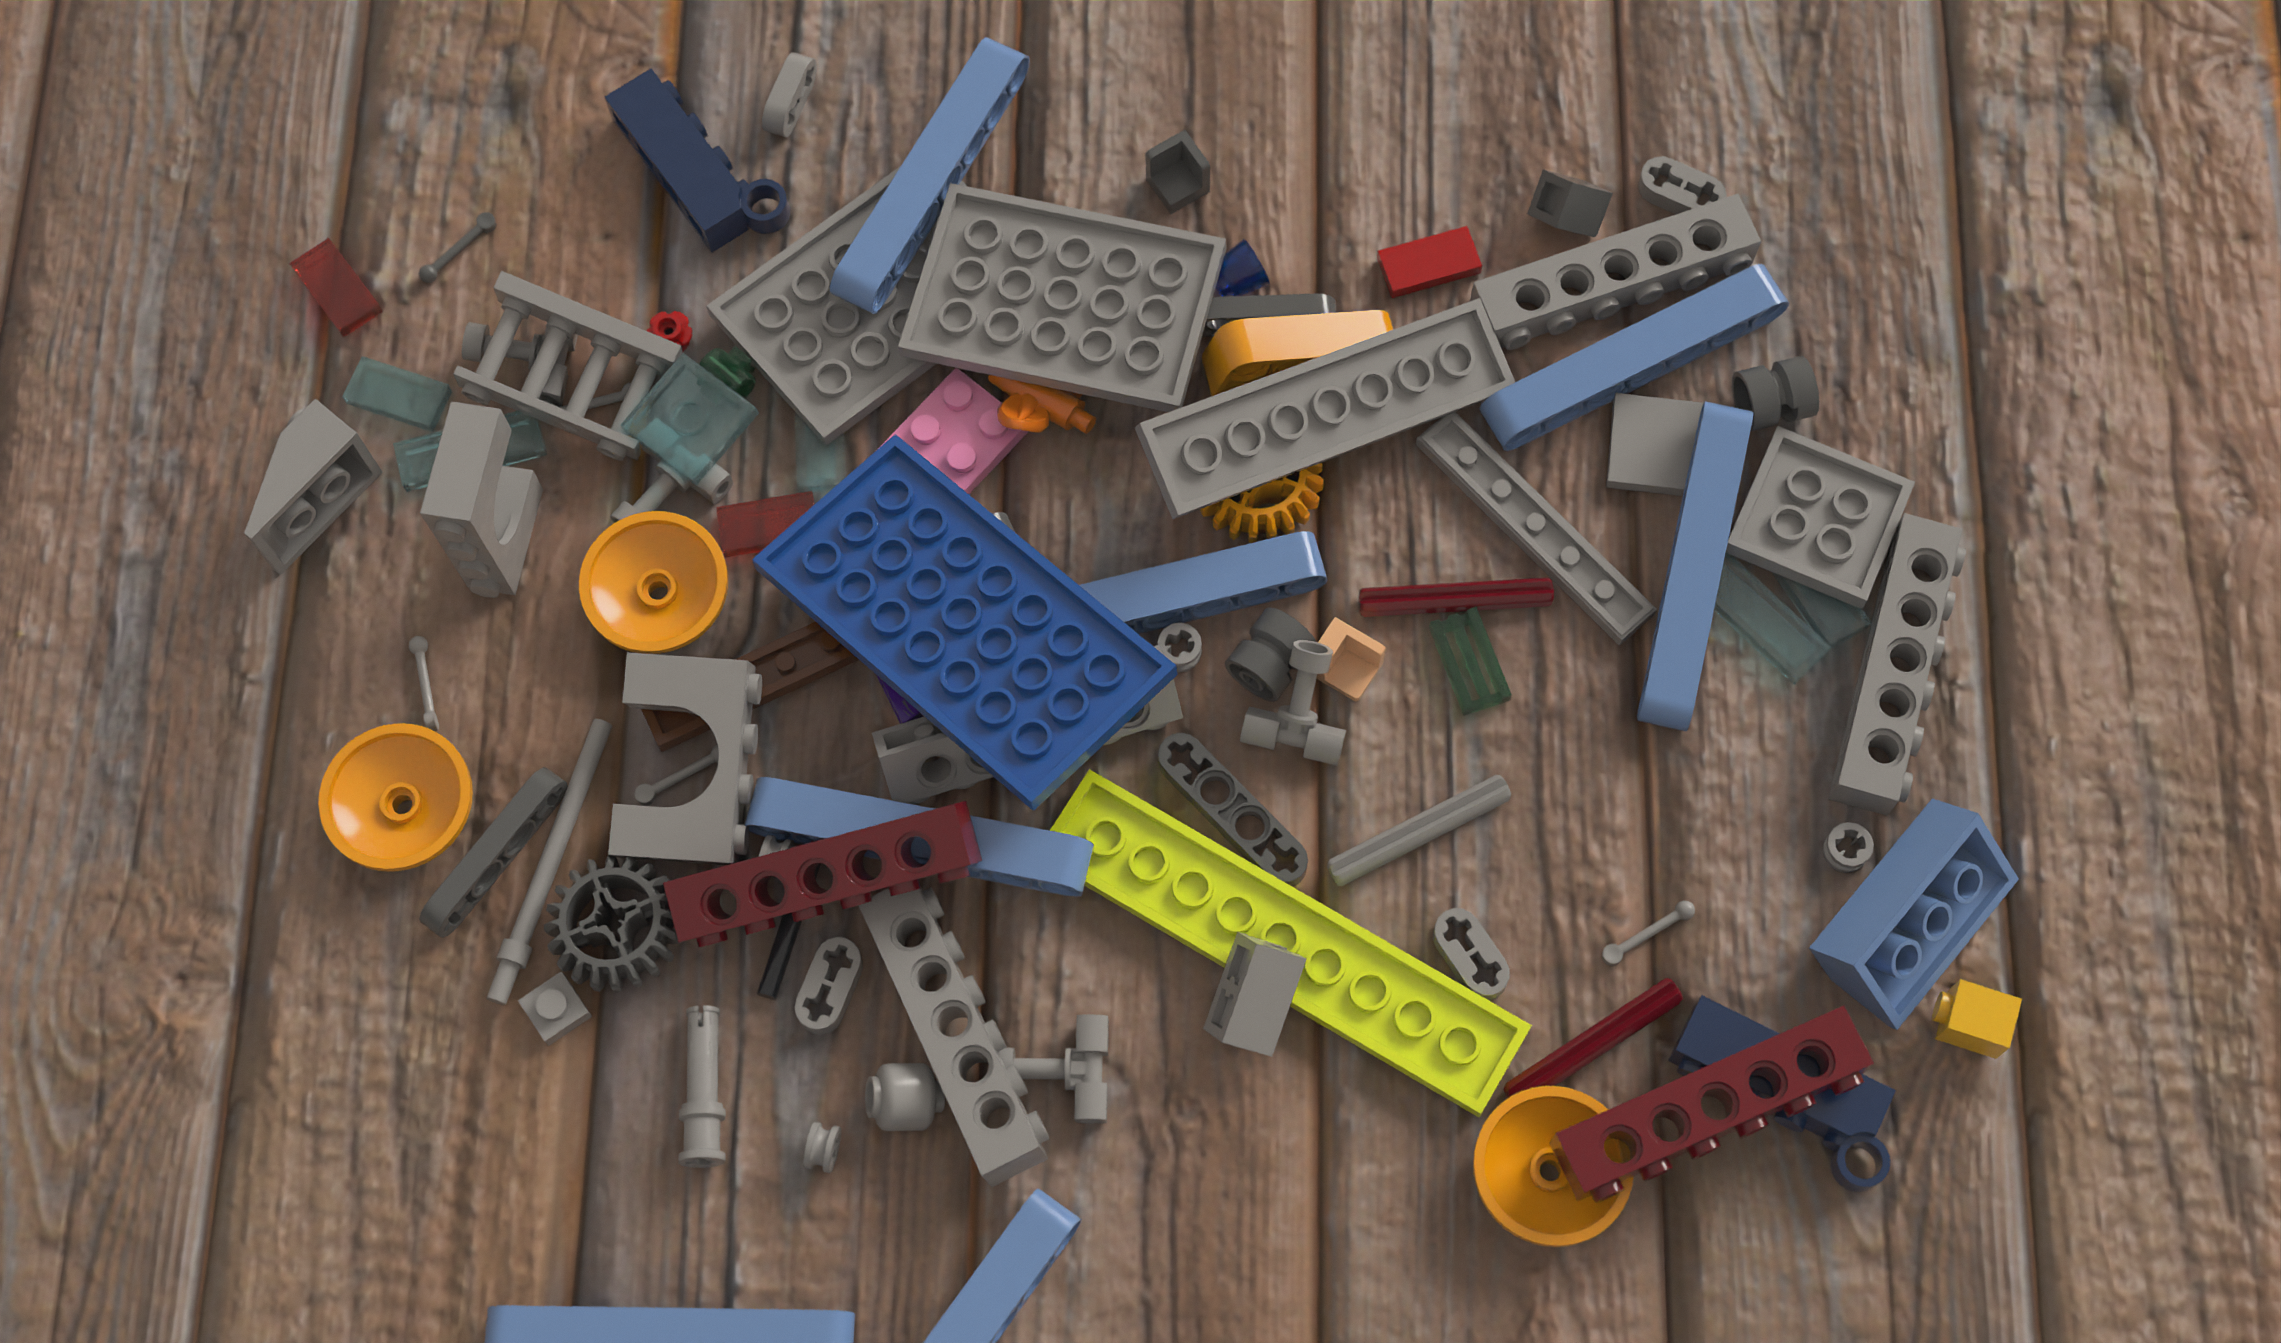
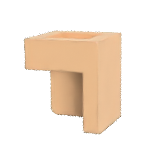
M1334 617L1318 643L1324 644L1333 650L1329 671L1324 674H1317V679L1353 701H1359L1383 665L1386 647Z

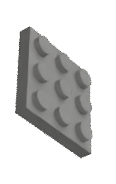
M1777 426L1729 536L1726 553L1863 609L1915 482Z

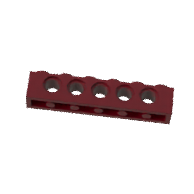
M967 801L663 882L678 942L696 938L699 948L728 940L726 930L744 925L745 933L749 935L776 927L774 917L792 913L794 922L823 915L822 904L840 900L842 909L872 902L870 892L888 887L890 895L895 896L921 889L919 878L934 874L938 875L939 883L970 876L968 865L982 861ZM916 837L925 839L930 845L931 857L926 865L918 863L912 856L911 845ZM868 850L877 853L882 861V870L878 877L870 876L863 867V857ZM820 863L825 864L832 871L833 884L829 890L821 888L815 880V870ZM772 876L778 878L784 885L785 895L780 903L772 900L767 891V884ZM724 889L730 891L736 899L737 906L733 915L725 913L721 908L720 895Z
M1841 1006L1555 1133L1549 1143L1577 1201L1592 1195L1595 1203H1599L1624 1191L1622 1181L1638 1174L1641 1175L1644 1182L1671 1170L1673 1167L1670 1160L1688 1152L1692 1160L1698 1159L1720 1148L1721 1145L1718 1139L1736 1131L1740 1139L1745 1138L1769 1126L1766 1117L1784 1110L1787 1117H1791L1816 1105L1817 1102L1814 1096L1832 1088L1835 1096H1838L1862 1085L1864 1080L1861 1075L1874 1064V1061L1845 1006ZM1805 1054L1813 1057L1820 1066V1076L1809 1077L1803 1074L1797 1065V1056ZM1758 1075L1766 1078L1773 1087V1097L1764 1099L1756 1096L1750 1089L1749 1077ZM1707 1096L1719 1099L1726 1110L1725 1119L1714 1120L1706 1116L1701 1108V1099ZM1656 1118L1671 1120L1677 1127L1678 1139L1671 1142L1660 1139L1653 1130V1120ZM1609 1139L1623 1141L1630 1150V1161L1616 1163L1609 1159L1604 1150V1142Z

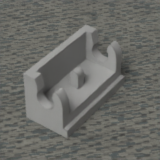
M1237 932L1203 1029L1222 1043L1272 1057L1306 958L1286 951V947Z

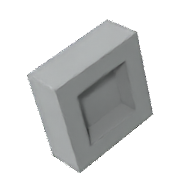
M562 971L518 1000L548 1046L592 1017Z

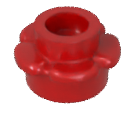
M673 311L671 314H667V312L657 313L649 321L650 328L646 330L681 345L682 352L687 349L693 336V330L688 326L689 319L678 311ZM669 328H670V329H673V333H672V334H670V335H666V334H665V331H666L667 329H669Z

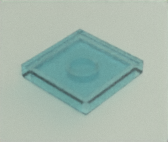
M682 353L620 426L632 438L638 440L640 444L697 486L756 418L759 412L754 405L686 354Z

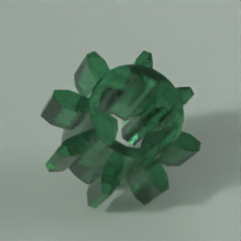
M736 346L729 353L721 348H715L708 352L700 361L696 370L697 376L701 378L697 382V386L702 389L700 394L715 407H718L724 399L733 406L744 401L752 392L756 383L755 377L751 375L755 371V368L751 365L752 359Z

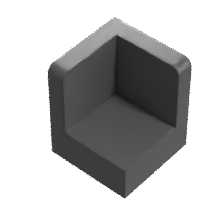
M1186 130L1179 132L1145 153L1146 181L1170 214L1210 192V164Z
M1543 169L1527 214L1555 228L1595 237L1598 234L1613 193L1582 179Z

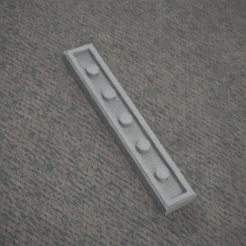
M1456 412L1441 417L1417 437L1416 446L1619 646L1655 615L1657 609Z

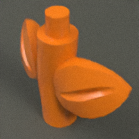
M993 375L988 376L989 382L1010 396L999 404L997 409L998 421L1007 428L1039 433L1044 431L1049 426V421L1065 430L1076 427L1085 434H1088L1096 423V417L1084 410L1085 402L1079 399L1083 394Z

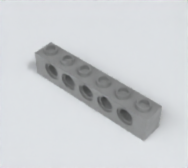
M1735 194L1473 282L1470 301L1478 298L1481 299L1500 347L1513 350L1524 346L1533 337L1548 332L1551 335H1558L1570 330L1576 323L1593 317L1595 320L1606 319L1617 313L1622 307L1637 302L1639 305H1647L1660 299L1664 293L1679 288L1683 290L1695 289L1704 284L1708 278L1723 273L1732 276L1753 264L1761 240L1739 194ZM1695 244L1708 245L1712 251H1703L1696 247ZM1660 258L1665 260L1669 265L1660 266L1655 264L1651 259ZM1618 273L1626 280H1613L1607 274ZM1568 287L1575 288L1582 294L1577 296L1569 295L1563 289ZM1529 302L1538 309L1529 311L1521 308L1518 304Z
M1906 513L1903 514L1890 543L1828 797L1830 800L1888 816L1898 802L1905 803L1908 798L1913 774L1906 772L1909 756L1915 757L1917 755L1924 734V728L1917 726L1920 710L1927 711L1935 687V682L1927 680L1930 666L1938 665L1945 645V637L1939 636L1938 632L1941 620L1948 621L1956 597L1955 592L1948 591L1952 576H1959L1966 555V549L1959 547L1963 531L1961 528ZM1912 569L1925 571L1931 577L1932 582L1919 580L1913 574ZM1901 613L1915 615L1920 620L1922 626L1915 627L1907 624L1902 618ZM1899 657L1904 659L1909 664L1911 671L1903 672L1893 666L1890 658ZM1889 702L1895 705L1901 717L1886 715L1881 710L1879 703ZM1877 747L1885 751L1890 763L1883 764L1875 761L1870 756L1868 748Z
M1160 645L1154 646L1158 651H1160L1164 655ZM1174 679L1104 745L1112 744L1121 737L1146 729H1160L1169 722L1182 719L1183 715ZM926 717L872 733L892 801L918 804L927 800L930 796L952 789H966L974 786L978 781L993 777ZM941 756L936 761L925 762L930 757Z
M888 888L872 896V902L859 905L982 1177L991 1187H994L1047 1160V1154L1041 1143L1049 1140V1135L1037 1111L1035 1110L1027 1114L1020 1097L1027 1094L1028 1091L1016 1066L1012 1065L1005 1068L998 1052L1007 1048L995 1021L992 1019L985 1023L978 1006L986 1003L973 975L964 978L957 962L965 959V956L953 932L950 931L943 934L937 918L945 914L933 889L929 888L923 891L921 888L891 896ZM919 930L927 931L926 937L921 944L916 947H905V942L910 934ZM936 974L947 975V980L942 988L933 992L925 991L926 983L932 976ZM957 1018L968 1019L967 1027L960 1035L954 1037L945 1035L946 1028L951 1021ZM977 1063L989 1064L988 1073L982 1080L978 1082L966 1081L967 1072L973 1065ZM999 1108L1010 1109V1117L1005 1125L996 1129L987 1127V1120L993 1111Z

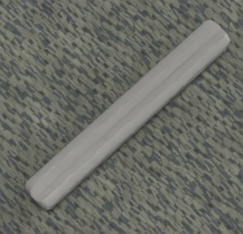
M1494 775L1331 858L1327 865L1329 874L1338 886H1344L1508 802L1511 796L1509 786L1501 775Z

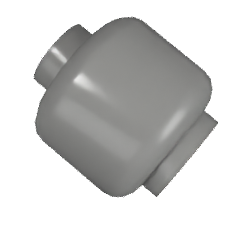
M887 1063L879 1067L875 1076H870L867 1079L865 1090L868 1118H875L879 1128L884 1131L926 1130L931 1125L935 1113H941L944 1109L945 1094L939 1081H935L934 1074L927 1064Z

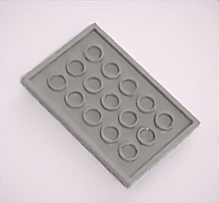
M900 167L706 305L710 317L825 446L936 365V363L900 356L898 345L938 219L885 304L876 314H872L832 295L830 292L831 279L838 264ZM961 181L960 184H959V185L967 186L963 181Z
M950 183L898 345L900 356L1165 412L1174 411L1182 408L1224 259L1226 239Z

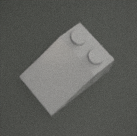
M314 399L306 408L297 411L288 421L287 427L280 433L244 532L279 575L382 473V470L357 432L317 399Z

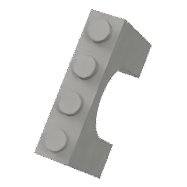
M451 401L420 514L470 591L489 598L498 597L499 593L516 595L543 488L533 470L502 465L512 430L501 409Z
M627 652L622 703L634 709L688 712L700 716L715 735L719 760L715 776L710 785L700 796L689 803L676 807L613 804L608 855L618 858L630 856L642 860L730 865L739 862V855L747 854L749 826L742 824L744 804H751L754 789L753 775L747 774L748 754L756 753L758 743L757 724H751L753 704H760L762 696V675L755 674L756 667L748 660Z

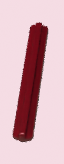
M1548 577L1369 587L1360 589L1358 604L1360 614L1364 617L1549 607L1554 600V587L1552 580Z
M1665 978L1508 1081L1503 1088L1506 1097L1509 1098L1523 1090L1534 1087L1558 1085L1679 1005L1683 999L1680 989L1670 978Z

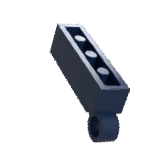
M652 68L604 96L614 123L711 253L748 231V227L757 233L771 234L781 230L787 224L790 218V207L784 188L776 181L770 179H759L749 184L744 179L737 182L730 173L733 167L727 155L718 145L713 149L705 140L708 134L702 122L693 112L686 115L680 107L683 104L682 98L670 80L662 83ZM773 199L779 202L777 208L768 214H757L752 211L753 206L760 200Z
M1701 995L1693 1006L1668 1061L1677 1065V1072L1685 1076L1780 1033ZM1805 1054L1797 1056V1065L1803 1074L1809 1077L1820 1076V1066L1813 1057ZM1864 1074L1861 1075L1864 1083L1844 1094L1835 1096L1831 1088L1814 1096L1817 1104L1791 1117H1787L1785 1111L1781 1110L1775 1113L1773 1117L1778 1124L1796 1132H1803L1806 1129L1822 1137V1144L1834 1151L1831 1156L1830 1166L1835 1180L1842 1187L1853 1192H1865L1874 1188L1885 1179L1890 1169L1889 1152L1885 1145L1874 1136L1877 1135L1896 1090ZM1758 1075L1749 1077L1750 1089L1756 1096L1764 1099L1773 1097V1087L1766 1078ZM1849 1148H1862L1870 1153L1875 1162V1173L1872 1178L1861 1179L1854 1176L1848 1170L1845 1163V1155Z

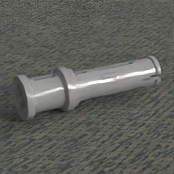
M703 1005L702 1014L699 1013L698 1006H693L686 1010V1016L688 1017L687 1103H684L679 1110V1120L684 1123V1151L678 1155V1164L692 1168H708L725 1164V1153L720 1151V1122L725 1120L726 1110L723 1108V1104L718 1102V1017L720 1016V1009L714 1006Z

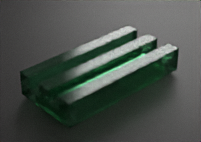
M1477 607L1468 609L1466 614L1463 615L1456 613L1448 616L1447 620L1440 622V619L1430 622L1429 630L1463 716L1511 700L1512 694ZM1466 626L1470 627L1495 689V694L1491 695L1465 632L1464 627ZM1453 631L1479 696L1477 700H1471L1445 633Z

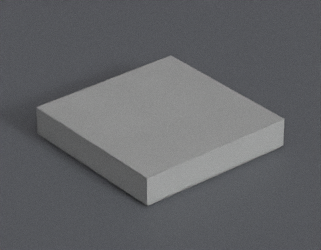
M1615 393L1606 488L1683 496L1703 403Z

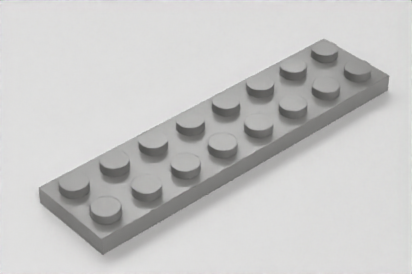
M1478 298L1139 423L1135 430L1171 517L1175 519L1485 401L1492 394L1515 383V380L1481 299Z

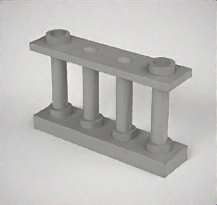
M501 271L493 288L498 302L502 303L501 308L504 312L476 373L457 365L453 375L458 386L463 388L461 393L467 398L484 405H488L490 400L594 442L598 444L596 449L610 458L623 461L624 457L628 456L638 460L641 454L639 441L629 437V434L656 375H662L663 371L673 375L677 374L683 360L681 345ZM529 315L546 321V327L549 331L521 391L494 381L522 319H528ZM575 333L592 340L591 346L594 349L568 406L564 410L540 400L539 397L566 339L572 338ZM620 352L635 358V364L639 367L611 428H607L584 418L611 357H616Z

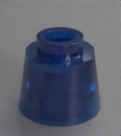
M1245 239L1241 240L1224 255L1215 287L1221 297H1226L1229 294L1231 296H1243L1270 284L1260 260Z

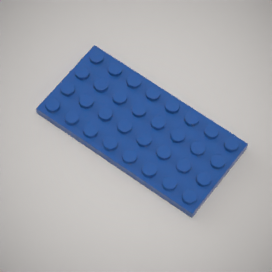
M896 434L752 559L755 569L1033 811L1177 676V666Z

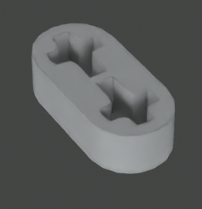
M794 52L788 55L764 108L762 117V128L764 131L783 137H788L792 133L815 81L817 62L814 58Z
M1664 156L1648 160L1642 168L1638 182L1639 193L1643 199L1674 214L1700 207L1701 205L1697 204L1696 201L1702 193L1711 196L1706 204L1726 198L1727 196L1725 187L1716 178ZM1660 174L1668 177L1667 182L1663 183L1661 187L1653 184L1654 179H1657Z
M1452 908L1444 911L1438 917L1433 930V942L1436 949L1461 985L1489 1001L1498 998L1504 992L1510 978V969L1505 958L1471 912L1462 908ZM1452 922L1456 928L1464 925L1468 928L1464 939L1470 948L1469 951L1466 952L1457 939L1448 942L1444 938L1449 929L1447 924ZM1476 957L1485 970L1492 967L1497 970L1493 980L1495 986L1490 987L1487 982L1477 984L1473 980L1478 971L1472 961L1473 958Z
M835 937L821 944L816 951L796 998V1017L803 1028L812 1034H828L839 1026L862 974L863 960L857 946L847 938ZM841 951H846V957L852 964L849 969L840 968L834 982L829 981L832 968L830 963L827 962L828 957L837 958ZM824 991H830L826 1003L832 1013L830 1016L821 1015L817 1022L812 1021V1014L807 1009L808 1004H818Z

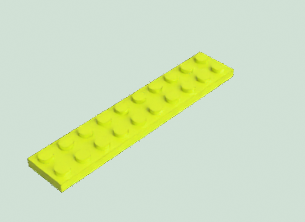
M1090 769L1050 829V831L1084 838L1094 844L1084 886L1225 968L1237 932L1286 947V951L1305 957L1306 962L1290 1007L1477 1117L1481 1116L1532 1025Z

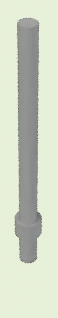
M593 719L510 938H504L496 957L500 964L486 997L491 1002L506 1005L519 969L526 968L533 950L529 946L530 940L612 729V725L604 720Z

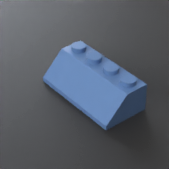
M1932 798L1809 949L1831 981L1886 1025L1898 1030L2019 878L1979 813Z

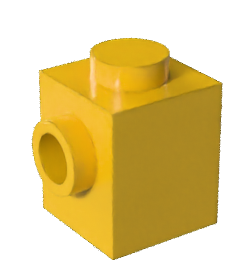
M1960 979L1947 992L1941 991L1936 1000L1932 1014V1021L1939 1023L1935 1039L1997 1059L2010 1048L2022 999Z

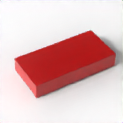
M1468 226L1378 250L1377 260L1391 298L1481 274L1483 266Z

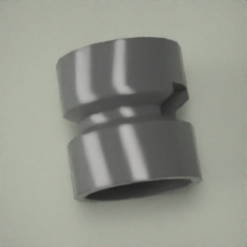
M1803 355L1773 362L1770 371L1764 365L1736 371L1732 376V394L1735 408L1753 411L1750 432L1776 426L1780 417L1786 422H1792L1816 416L1819 411L1820 401L1816 378L1810 363Z
M1269 607L1262 612L1250 628L1249 634L1252 640L1240 641L1225 661V667L1229 674L1245 689L1266 701L1275 702L1293 680L1289 671L1291 669L1298 670L1289 663L1293 643L1298 640L1314 642L1316 640L1308 629L1285 612Z

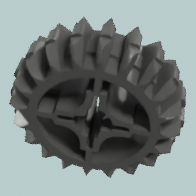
M608 855L605 860V868L603 869L599 868L595 860L588 859L586 867L589 873L582 877L578 871L570 870L569 877L574 883L570 889L564 885H556L555 892L563 900L562 903L553 902L547 904V912L557 918L544 924V931L547 935L555 937L548 943V950L552 955H561L557 961L558 967L563 972L573 969L571 978L579 985L590 978L592 989L600 992L609 979L612 990L615 993H621L624 987V979L629 978L635 988H641L643 980L640 973L647 970L651 976L659 977L661 972L655 964L657 959L661 958L665 962L673 961L674 954L666 947V944L682 943L678 942L676 930L673 929L674 923L663 882L670 880L666 875L655 878L657 870L651 863H647L639 869L638 861L635 857L628 856L620 868L617 858ZM617 888L632 889L646 895L648 899L637 902L636 899L621 902L615 900L611 890ZM594 898V911L589 917L579 921L580 927L577 928L581 912ZM608 906L621 919L618 920L621 927L617 929L621 941L607 927H611L608 920L612 918ZM653 919L647 938L635 950L634 939L636 934L644 927L649 926V920ZM590 944L594 948L610 945L615 949L619 958L610 960L597 959L586 955L580 951V948Z

